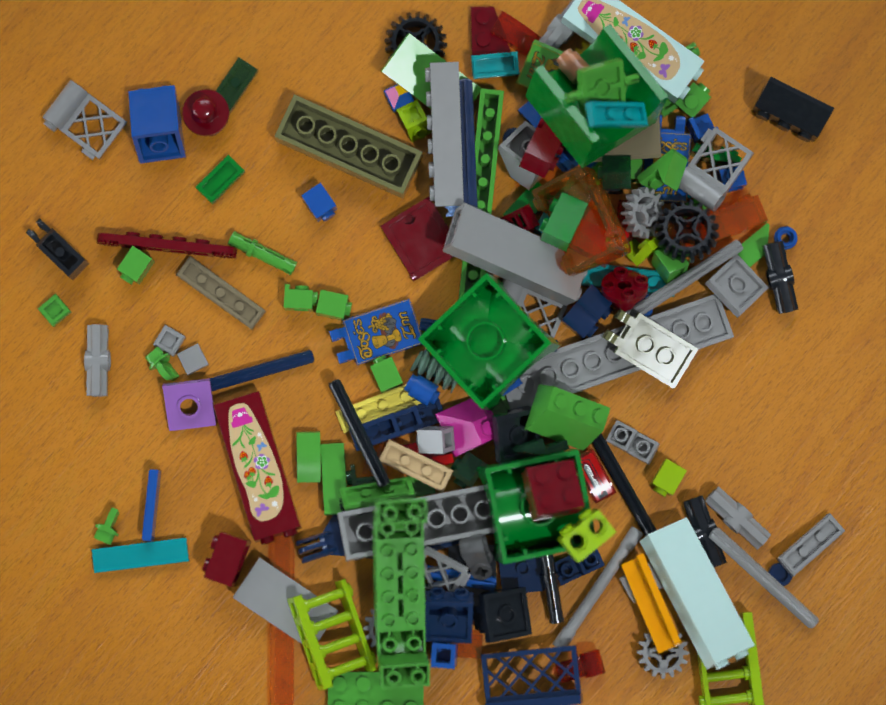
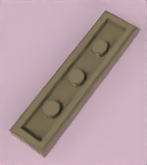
M191 256L176 274L180 279L251 330L254 329L266 312V310Z

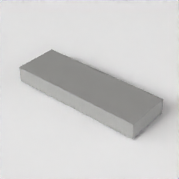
M828 513L783 552L777 560L790 576L794 577L843 534L845 530L831 513Z

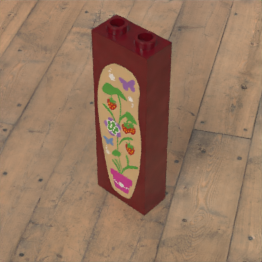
M257 391L213 405L254 541L265 545L274 542V537L284 535V538L298 534L297 530L302 529L261 393Z

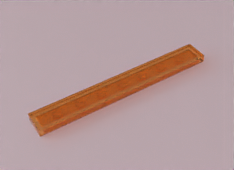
M284 535L274 537L275 541L271 543L270 565L295 581V535L284 538ZM270 623V705H294V639Z

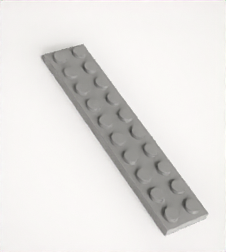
M715 294L647 317L697 347L698 350L734 337L722 302ZM625 325L610 331L619 336ZM604 333L559 348L557 352L547 354L520 376L523 384L505 396L510 409L527 405L532 407L539 384L554 386L574 394L642 369L615 354L613 351L616 345L602 337Z

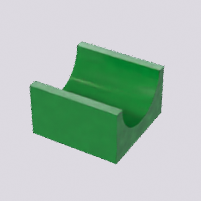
M611 24L602 29L594 42L580 56L589 66L620 58L623 60L626 76L634 73L639 75V83L628 85L625 97L626 102H644L648 126L644 128H589L588 118H584L580 113L579 101L577 100L569 104L565 101V93L577 91L578 83L572 84L560 69L548 72L543 65L536 68L525 95L581 168L586 167L656 123L668 98L667 93Z
M563 449L565 451L552 454L543 453L542 455L505 463H494L476 467L478 477L484 486L491 512L495 539L493 551L495 561L508 564L566 551L557 540L561 535L560 530L570 523L574 525L580 520L578 516L590 508L578 449ZM573 459L585 505L579 513L532 522L522 480L523 472L526 468ZM593 520L589 524V529L592 533L595 532ZM578 534L572 536L570 540L571 546L576 548L581 543V538Z

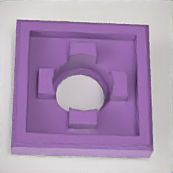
M210 378L163 384L169 431L216 426ZM186 399H192L197 403L198 409L194 413L185 414L181 411V403Z

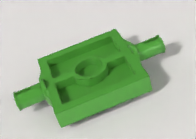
M620 58L577 69V91L565 93V101L569 104L578 100L580 113L584 118H587L585 104L590 101L626 102L627 86L639 83V75L634 73L626 76L623 60Z

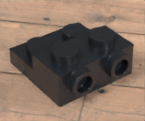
M527 405L508 409L506 413L492 415L496 462L505 463L536 456L519 452L541 454V436L525 430L531 406Z

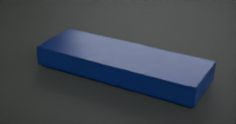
M149 470L142 532L143 541L154 542L161 480L160 470Z

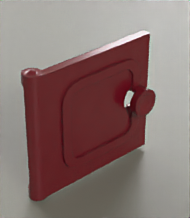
M429 196L380 226L413 282L454 257L443 252L449 228L433 202L430 201Z

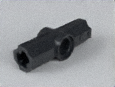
M783 241L762 245L768 269L766 270V276L770 290H773L778 314L798 310L793 287L795 284L792 268L787 262Z
M703 495L684 501L683 504L690 524L713 567L727 563L723 550L709 538L710 532L717 528L713 518L710 517Z

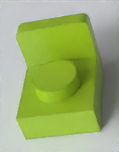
M418 100L396 109L411 142L422 139L432 133V130H427V117Z
M654 237L650 241L646 238L640 244L636 239H633L622 248V251L636 266H639L658 248L660 240Z

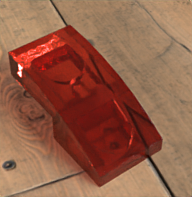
M504 11L501 12L490 31L493 35L509 43V47L526 57L533 41H539L541 38L530 28Z

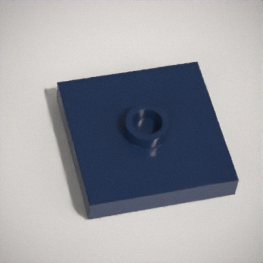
M539 557L508 564L499 563L501 588L526 587V593L545 591L543 580L540 579L542 571Z

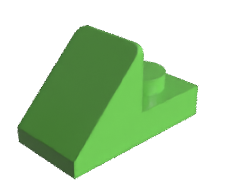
M672 148L637 176L638 181L643 186L648 187V189L656 190L663 184H666L677 191L688 160Z

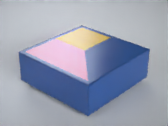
M398 84L384 90L393 113L397 111L396 109L414 101L412 95Z

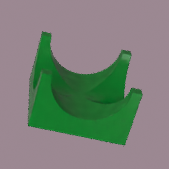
M486 273L418 338L423 346L475 403L485 410H493L499 405L498 402L502 395L524 372L541 358L556 351L561 346L518 305L504 288L499 278L489 273Z

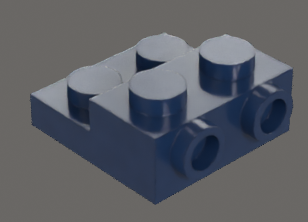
M434 587L430 591H425L426 642L472 643L474 592H469L465 588H457L454 592L444 591L440 587Z

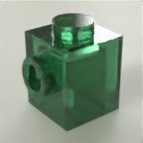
M631 155L602 156V165H598V180H602L603 189H631Z
M467 451L462 459L457 457L450 468L454 471L451 475L455 478L453 482L463 489L467 486L472 488L479 477L477 467L486 466L487 464Z

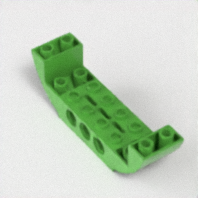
M427 498L377 500L374 505L372 531L374 623L381 689L430 686V663L426 654L424 523L427 522Z

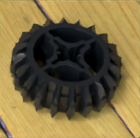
M408 12L407 20L399 16L400 24L392 22L391 26L394 30L388 29L386 32L390 37L385 38V44L390 45L385 48L386 53L393 54L395 52L400 35L404 39L410 33L427 46L425 40L427 35L431 33L435 40L433 52L440 57H445V52L441 49L447 48V43L443 42L447 36L441 33L443 30L442 25L435 27L437 19L434 18L428 22L429 14H425L424 18L421 19L420 12H416V18H412L411 13ZM411 27L424 28L416 33L408 30Z
M681 200L679 207L672 203L671 210L665 208L663 210L664 216L659 215V223L655 225V230L658 231L655 234V239L660 240L658 247H665V255L672 252V260L680 256L681 263L685 262L686 257H689L691 263L694 262L695 256L702 260L704 257L703 253L709 255L711 253L710 247H716L717 242L715 239L719 238V233L716 232L719 229V224L713 223L716 220V216H708L710 209L702 210V203L695 207L692 200L689 201V205H685V202ZM683 216H689V217H693V218H692V219H689V220H686V219H683L682 217H683ZM670 223L674 225V229L677 231L673 240L670 238L667 230ZM701 223L706 230L704 240L700 238V234L697 232ZM683 229H686V231L687 229H690L691 234H688V232L687 234H684ZM684 243H689L692 245V247H684L681 245Z

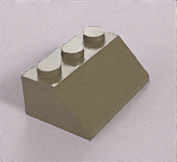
M660 115L656 123L594 162L661 158Z

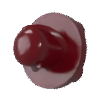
M208 89L199 90L186 99L182 110L183 120L188 129L200 136H215L224 129L229 120V106L224 97L218 92Z
M619 266L602 279L601 292L607 300L613 302V306L617 310H631L637 302L646 297L648 293V278L638 272Z

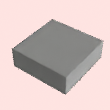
M164 325L153 345L160 347L161 350L174 357L186 337L169 326Z
M198 343L177 354L187 375L209 365Z

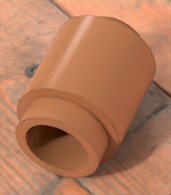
M572 49L564 51L557 59L559 69L574 85L578 83L577 69L589 66Z

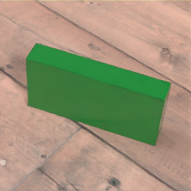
M227 155L195 188L213 205L245 173V170Z

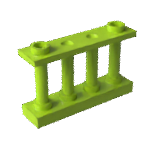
M346 579L335 582L336 590L306 600L305 598L303 599L302 595L287 599L318 690L333 687L332 680L334 677L364 666L365 672L377 670L375 666L377 664L376 656L369 649L351 597L353 596V590L351 585L346 582ZM339 598L341 599L345 612L315 623L310 620L308 615L310 609ZM348 621L352 635L323 646L318 644L316 635L319 631ZM356 643L360 655L359 658L333 668L326 667L324 661L326 654Z
M752 612L739 613L754 643V646L747 650L749 654L745 656L746 666H743V669L707 673L697 652L702 695L699 696V705H727L744 702L751 705H764ZM741 678L748 680L749 690H746V693L710 697L708 682Z

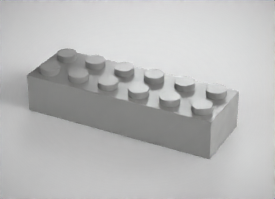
M459 62L429 63L430 68H425V81L430 82V91H426V106H431V115H427V130H432V139H428V154H433V162H429V178L434 177V186H429L430 201H435V207L461 206L464 204Z

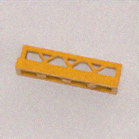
M639 554L636 559L621 564L658 654L680 646L681 640L644 554Z

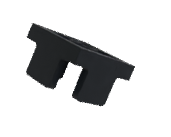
M526 587L500 588L493 591H485L479 595L480 606H473L474 625L476 630L484 631L486 643L532 635Z

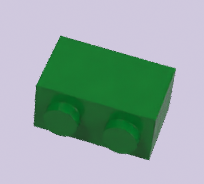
M564 192L561 193L559 199L554 198L549 209L552 214L549 219L544 218L539 231L543 232L541 241L566 252L586 212L588 203Z

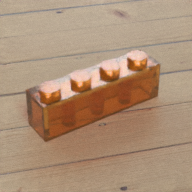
M746 194L737 198V203L729 205L728 202L723 203L716 211L709 213L708 216H716V220L713 223L719 224V229L716 230L719 233V238L715 239L716 242L764 225L768 221L758 195L751 197L750 194ZM701 223L697 232L700 234V238L704 240L706 230ZM672 224L673 227L670 228L668 233L673 240L677 231ZM683 229L684 234H687V232L688 234H691L690 229H687V231L686 229ZM684 243L681 245L684 247H692V245L689 243Z

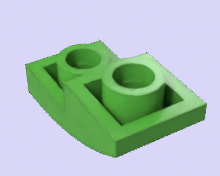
M320 431L296 432L297 483L321 482Z

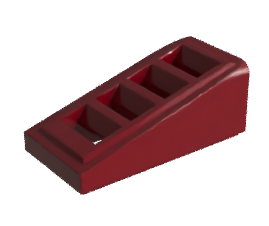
M530 204L500 218L515 225L512 217H514L518 227L526 231L540 225ZM518 214L521 215V217H522V219H523V221H524V223H525V225H526L525 227L523 226V224H522V222H521V220H520Z

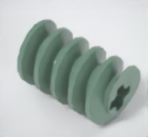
M427 349L420 351L410 371L412 372L418 368V376L426 372V379L430 380L435 377V384L438 385L440 382H443V390L451 386V394L457 385L455 379L433 355H429L430 352Z

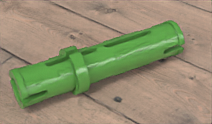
M236 231L233 232L228 242V245L245 252L246 256H253L289 275H292L298 263L259 244L258 240L246 238Z

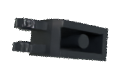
M39 218L36 223L47 234L40 239L33 230L28 229L26 233L37 243L36 246L69 278L74 280L89 263L53 228L50 229Z

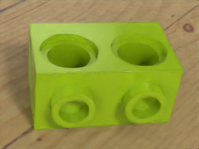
M586 509L578 516L580 519L574 525L570 523L560 530L561 535L557 540L575 562H581L617 533L599 509ZM597 519L600 527L598 531L592 533L589 529V524L592 520ZM578 534L581 538V543L578 547L573 548L570 540L572 536Z

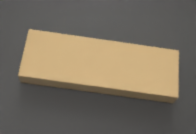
M388 440L380 457L381 463L441 492L444 491L453 470L391 440Z

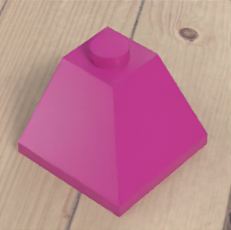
M472 398L435 414L440 426L454 427L455 450L451 451L454 458L494 440L493 412L481 409Z

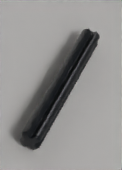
M339 379L329 383V387L377 485L380 488L390 484V479L342 382Z
M600 434L592 444L642 532L647 536L657 531L605 438Z

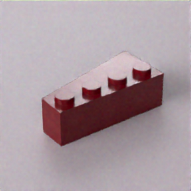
M542 117L526 148L519 167L545 178L548 170L554 171L559 160L555 156L556 154L561 156L565 146Z

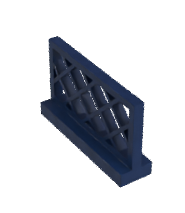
M576 645L481 654L485 705H578L583 703ZM572 651V662L567 668L556 660L561 652ZM557 652V654L554 657H552L549 653ZM544 653L551 659L544 670L532 662L538 654ZM525 655L533 656L531 657V659H528ZM514 656H521L527 661V664L520 672L509 665ZM502 657H510L507 661L502 659ZM497 658L504 664L496 675L488 669L487 659ZM553 662L564 670L557 681L545 673ZM529 665H532L541 673L533 683L522 675ZM572 666H573L574 674H573L571 671H569V669H570ZM505 667H508L517 675L509 686L498 677ZM566 673L575 679L576 689L566 690L559 684ZM489 674L493 677V679L490 682ZM543 675L554 684L548 692H542L535 686ZM519 677L530 686L524 694H518L511 688ZM497 680L506 690L501 696L491 697L490 686ZM556 686L560 689L559 691H552ZM533 688V689H534L536 692H538V693H529V692H530L531 689ZM510 691L514 695H506V693Z

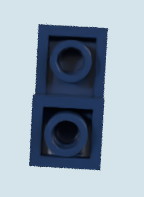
M598 549L594 550L579 563L575 562L570 555L556 561L555 568L559 572V577L557 578L558 586H562L605 566Z

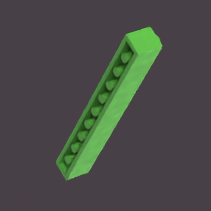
M481 88L475 138L478 209L491 214L504 91ZM463 261L459 299L485 275L486 270Z

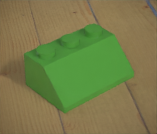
M539 384L525 430L584 451L604 431L610 408L560 388Z

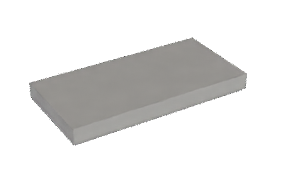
M259 558L232 598L302 644L287 599L302 595L303 599L308 600L316 597V595ZM325 603L310 609L308 615L310 620L315 623L336 615L338 610ZM326 629L318 632L316 635L317 641L320 640Z

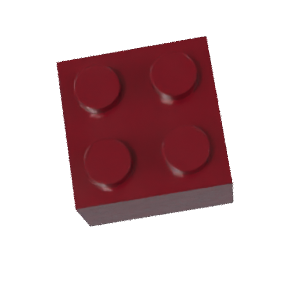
M573 459L526 468L523 472L522 480L532 522L579 513L585 505Z
M225 532L215 535L210 546L213 549L211 558H206L202 571L205 572L204 578L229 587H235L251 542Z

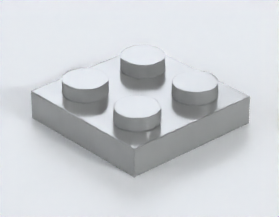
M738 254L733 256L705 283L737 318L769 288Z

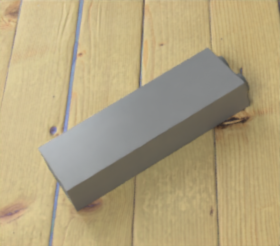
M467 203L455 209L443 252L562 305L567 306L580 298L582 293L581 283L588 272L586 267L588 258L568 249L565 252L541 241L540 236Z

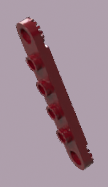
M126 232V235L97 234V244L100 245L108 244V246H121L122 248L134 246L141 250L207 257L216 256L222 258L224 256L226 258L227 256L228 259H236L237 248L210 244L209 240L196 239L195 243L186 242L187 239L183 237H173L172 240L163 239L162 235L149 234V238L140 237V233Z

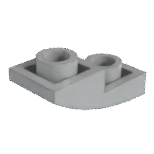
M618 420L606 439L608 443L648 465L660 446V443Z

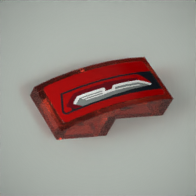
M591 448L581 453L580 458L585 484L595 504L615 494L616 491L594 449Z

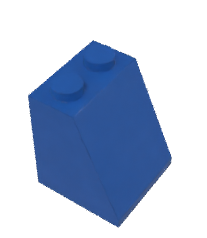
M175 85L128 91L131 134L140 164L185 158L186 152L180 107Z

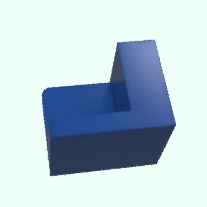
M708 113L695 119L691 117L686 122L695 145L696 143L703 142L701 138L708 128L714 129Z

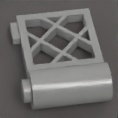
M71 80L42 117L46 120L43 124L53 132L58 129L83 147L81 152L91 160L95 157L98 159L102 157L127 123V121ZM90 101L98 106L99 116L85 117L84 109ZM101 109L108 115H102ZM82 113L83 118L77 119L79 115ZM114 118L120 124L114 131L105 132L103 119ZM100 119L102 132L88 134L86 121ZM84 122L86 135L75 136L68 130L73 123ZM110 134H111V136H110V137L108 138V140L106 141L105 135H110ZM103 135L104 145L97 152L90 147L89 137ZM81 138H86L87 144Z
M716 127L713 130L708 128L701 138V141L704 143L685 168L679 185V189L713 212L722 204L727 192L754 155V152ZM718 134L724 138L726 148L713 151L711 142ZM728 142L733 144L734 147H729ZM740 149L746 153L741 162L732 164L730 151ZM727 152L729 165L716 167L714 154ZM710 155L712 168L702 170L696 166L701 157ZM729 168L731 177L724 185L718 181L716 171ZM708 172H713L714 177L709 175Z
M503 278L501 282L504 288L527 314L540 309L545 322L539 324V326L546 325L550 333L549 335L554 338L567 306ZM527 294L535 297L539 306L528 312L524 305ZM540 300L546 302L547 304L542 305ZM549 305L560 308L557 317L552 320H548L544 311V307Z
M426 545L424 549V574L428 584H425V591H430V588L444 585L447 586L449 592H454L459 586L465 587L471 576L468 573L469 568ZM429 555L436 559L438 566L428 568L425 562L426 556ZM453 568L461 573L459 577L449 579L446 569ZM441 571L444 580L433 582L430 573Z

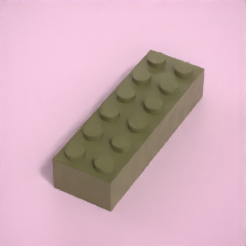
M295 94L274 136L276 142L402 199H404L423 157V152Z

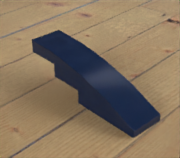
M438 398L434 405L432 403L428 406L424 404L415 405L363 423L362 425L372 445L375 446L413 433L418 429L438 424L435 414L443 411V408ZM349 429L355 448L357 451H360V448L351 430Z

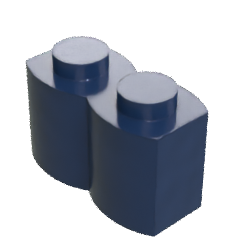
M591 284L562 319L561 323L582 340L585 336L590 338L599 328L595 325L600 318L605 320L613 311L610 307L613 302L607 300L602 292Z

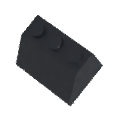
M770 77L763 87L752 112L756 113L755 116L763 121L770 120L776 123V126L783 131L789 132L790 130L798 134L797 137L803 141L810 142L811 140L814 142L823 130L834 107Z

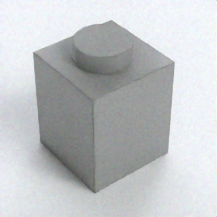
M427 426L418 429L416 443L419 453L445 454L455 450L454 427Z

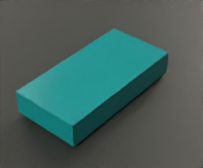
M517 51L470 56L472 79L520 75Z

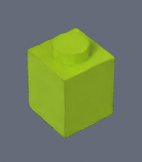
M664 459L650 483L654 486L653 491L663 497H666L667 494L672 496L687 470L668 459Z

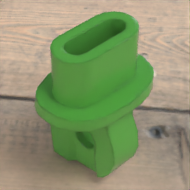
M160 347L155 348L145 357L150 364L149 369H157L165 380L175 381L179 377L178 373L168 362L170 355L168 353L164 354Z
M112 507L105 524H95L97 531L93 538L111 545L114 537L119 535L113 530L119 510Z

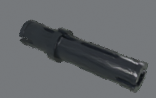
M553 554L539 557L542 571L540 579L544 583L549 623L564 622L557 581L559 572L556 571ZM547 566L549 567V571H550L551 584H550V580H549V573H548V568H547ZM551 591H553L554 602H555V608H554V605H553V599H552V593H551Z

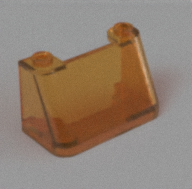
M578 165L532 190L534 206L538 211L542 210L548 214L549 218L552 214L549 211L554 198H560L562 192L588 203L577 231L567 251L562 255V261L560 262L563 271L568 276L578 275L631 253L629 241L604 185L594 169L589 167L581 168Z

